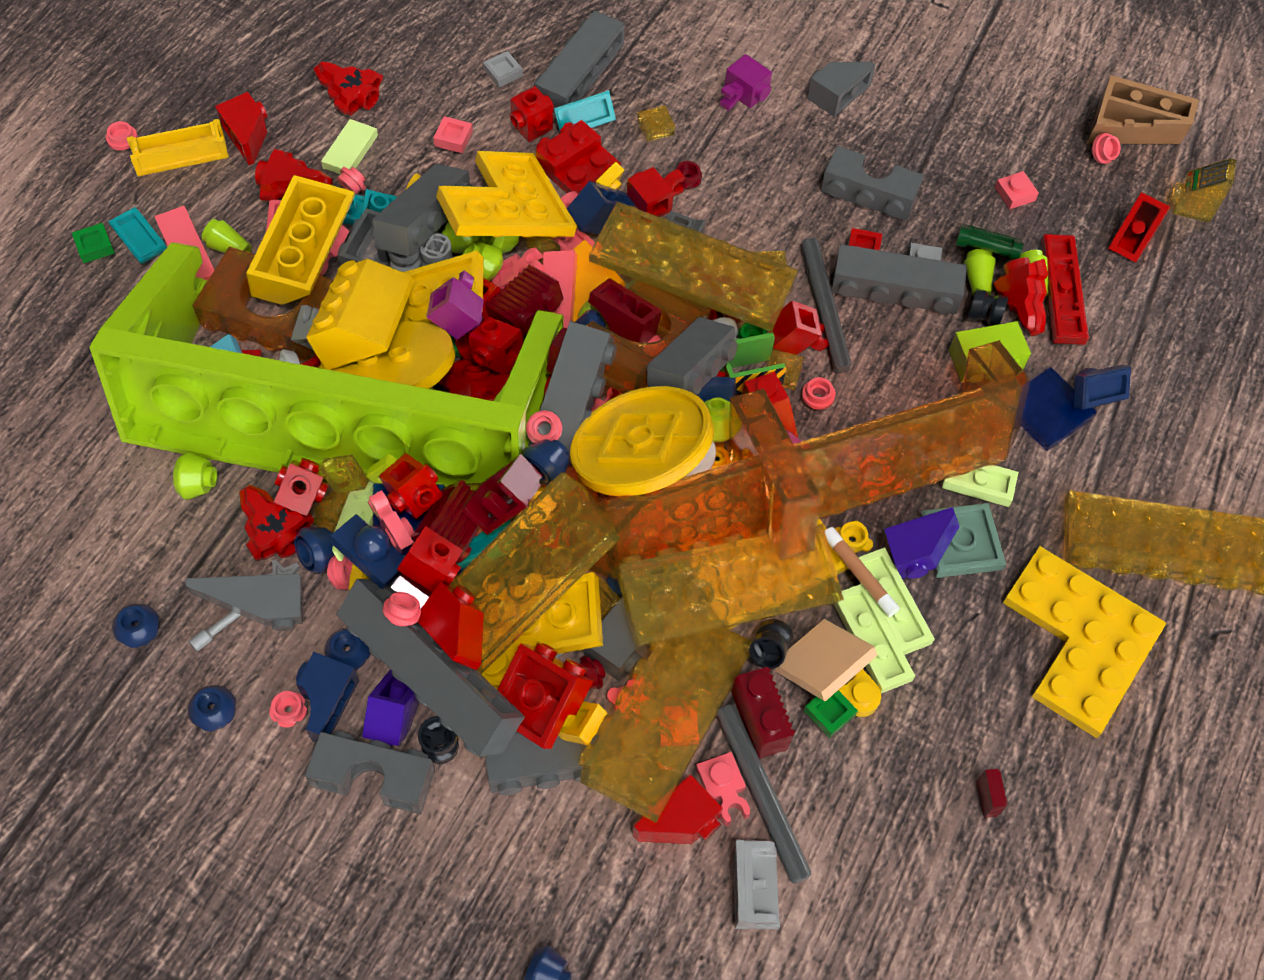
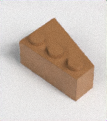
M1110 75L1101 94L1087 144H1093L1095 138L1102 133H1109L1117 137L1120 144H1181L1193 124L1199 99Z

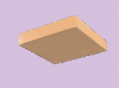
M823 619L789 648L784 662L775 670L821 700L826 701L877 656V652L873 645Z

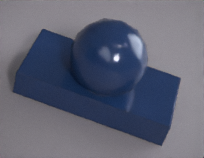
M1117 365L1099 370L1096 368L1081 370L1075 375L1073 382L1075 390L1074 408L1083 410L1129 399L1131 366Z
M355 514L330 535L329 542L382 590L401 574L397 568L404 559V556L390 544L389 536L384 529L379 526L368 525L359 515Z

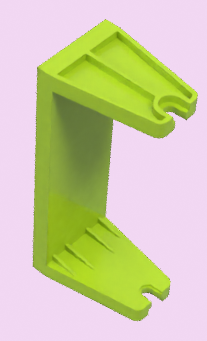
M172 242L103 324L89 346L121 442L180 454L191 452L206 459L279 473L282 465L289 467L293 460L300 462L301 458H306L320 464V471L327 473L323 482L352 487L353 481L370 480L366 477L369 468L386 455L390 454L399 459L407 453L421 464H427L439 478L436 485L440 491L459 480L466 481V485L471 486V490L476 491L483 481L518 455L521 454L523 456V450L528 447L530 439L526 432V425L529 418L541 409L544 400V386L549 376L546 368L550 345L560 329L563 328L564 316L563 314L537 310L508 381L494 401L192 344L209 305L210 291L207 280L195 277L203 263L200 249L196 246Z

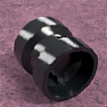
M976 288L967 319L973 321L985 320L990 326L999 325L1006 309L1008 297L1000 294L996 296L988 295L986 290Z
M768 619L761 623L749 649L750 657L754 663L762 668L775 669L780 667L786 658L793 640V632L789 625L778 619Z
M433 716L426 719L420 725L418 741L422 752L428 755V759H431L432 763L446 764L457 755L459 739L454 731L445 728L440 723V717Z

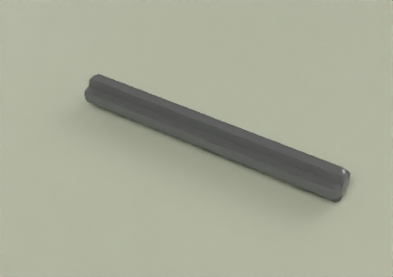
M806 238L802 241L801 250L820 322L825 327L824 337L829 342L827 348L832 367L836 373H846L850 370L852 363L820 245L816 238Z
M733 704L723 706L717 710V720L769 835L775 843L788 877L793 884L803 882L811 876L808 863L736 707Z

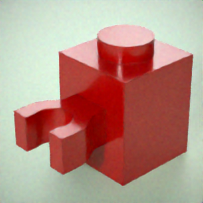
M651 167L627 179V194L641 211L642 215L640 217L646 224L672 211L673 196L684 192V188L680 183L685 180V176L679 169H676L665 178H662L657 170Z
M791 301L767 320L768 331L773 333L775 337L773 349L797 356L809 346L820 352L829 346L828 340L821 337L822 333L825 332L824 324L819 323L817 309Z

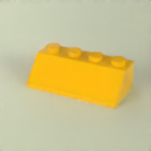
M296 175L293 176L246 272L252 297L283 305L311 294L355 197L354 191Z
M368 258L359 262L351 260L338 268V272L330 284L328 293L321 302V307L313 319V324L306 336L325 369L331 370L388 351L415 282L411 275Z

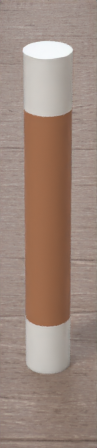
M834 527L825 530L822 534L823 538L888 617L896 614L900 607Z

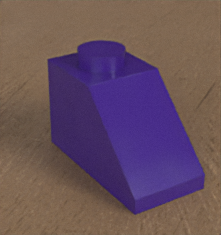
M953 507L884 529L896 568L902 579L907 577L910 579L920 578L926 575L929 570L937 567L960 527Z
M391 669L368 696L362 737L381 741L390 746H399L411 729L419 701L416 699L415 693L405 683L397 680L392 675Z

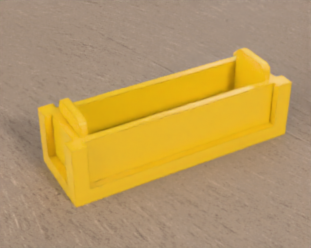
M219 119L206 124L137 138L133 136L127 137L133 154L130 155L131 162L137 176L229 158L225 136Z

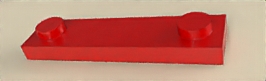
M1044 234L1041 239L1043 256L1047 257L1048 303L1053 343L1086 345L1089 334L1075 235Z

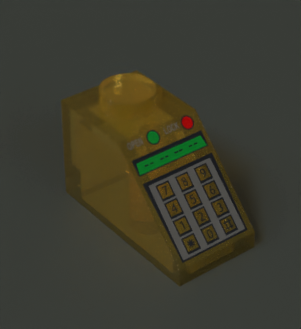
M1230 158L1188 171L1182 183L1177 182L1171 196V200L1175 201L1173 214L1210 223L1234 183L1237 160Z

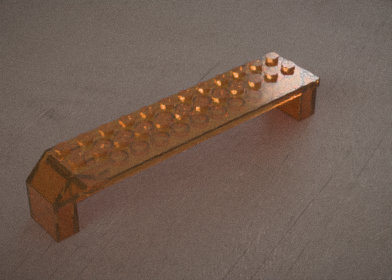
M1000 340L969 349L961 394L683 477L657 491L642 495L599 498L596 491L587 487L579 479L574 467L567 468L561 484L551 486L554 490L556 520H562L574 553L576 566L620 581L631 577H639L647 572L666 566H674L682 561L698 556H706L717 550L733 545H741L749 540L765 535H773L784 529L805 525L816 519L840 514L851 508L872 504L886 497L904 494L918 487L932 485L941 480L964 475L970 471L988 465H996L1007 460L1021 426L1030 378Z

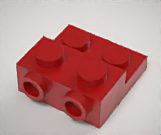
M583 120L575 124L572 122L566 123L557 136L552 139L544 137L539 141L535 149L536 159L546 175L566 194L572 191H576L579 194L589 181L596 183V180L615 162L621 166V163L601 146V136Z
M473 359L458 360L453 362L448 373L438 384L442 385L443 389L450 390V393L494 401L508 381L512 369L503 375L473 362Z
M539 641L536 646L520 643L497 690L525 716L517 732L543 749H552L568 714L577 715L593 680L584 676L587 668L570 659H566L564 663L556 659L558 651L555 648Z

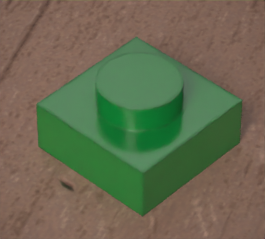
M103 222L72 232L83 263L115 254Z
M838 690L826 701L818 697L814 698L805 706L804 712L830 738L853 719L858 710Z

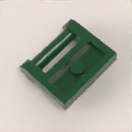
M964 223L960 224L956 241L958 246L992 251V253L1009 257L1008 259L1012 261L1020 258L1024 246L1022 239Z

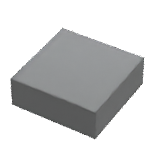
M508 51L483 62V70L498 88L523 77V68Z

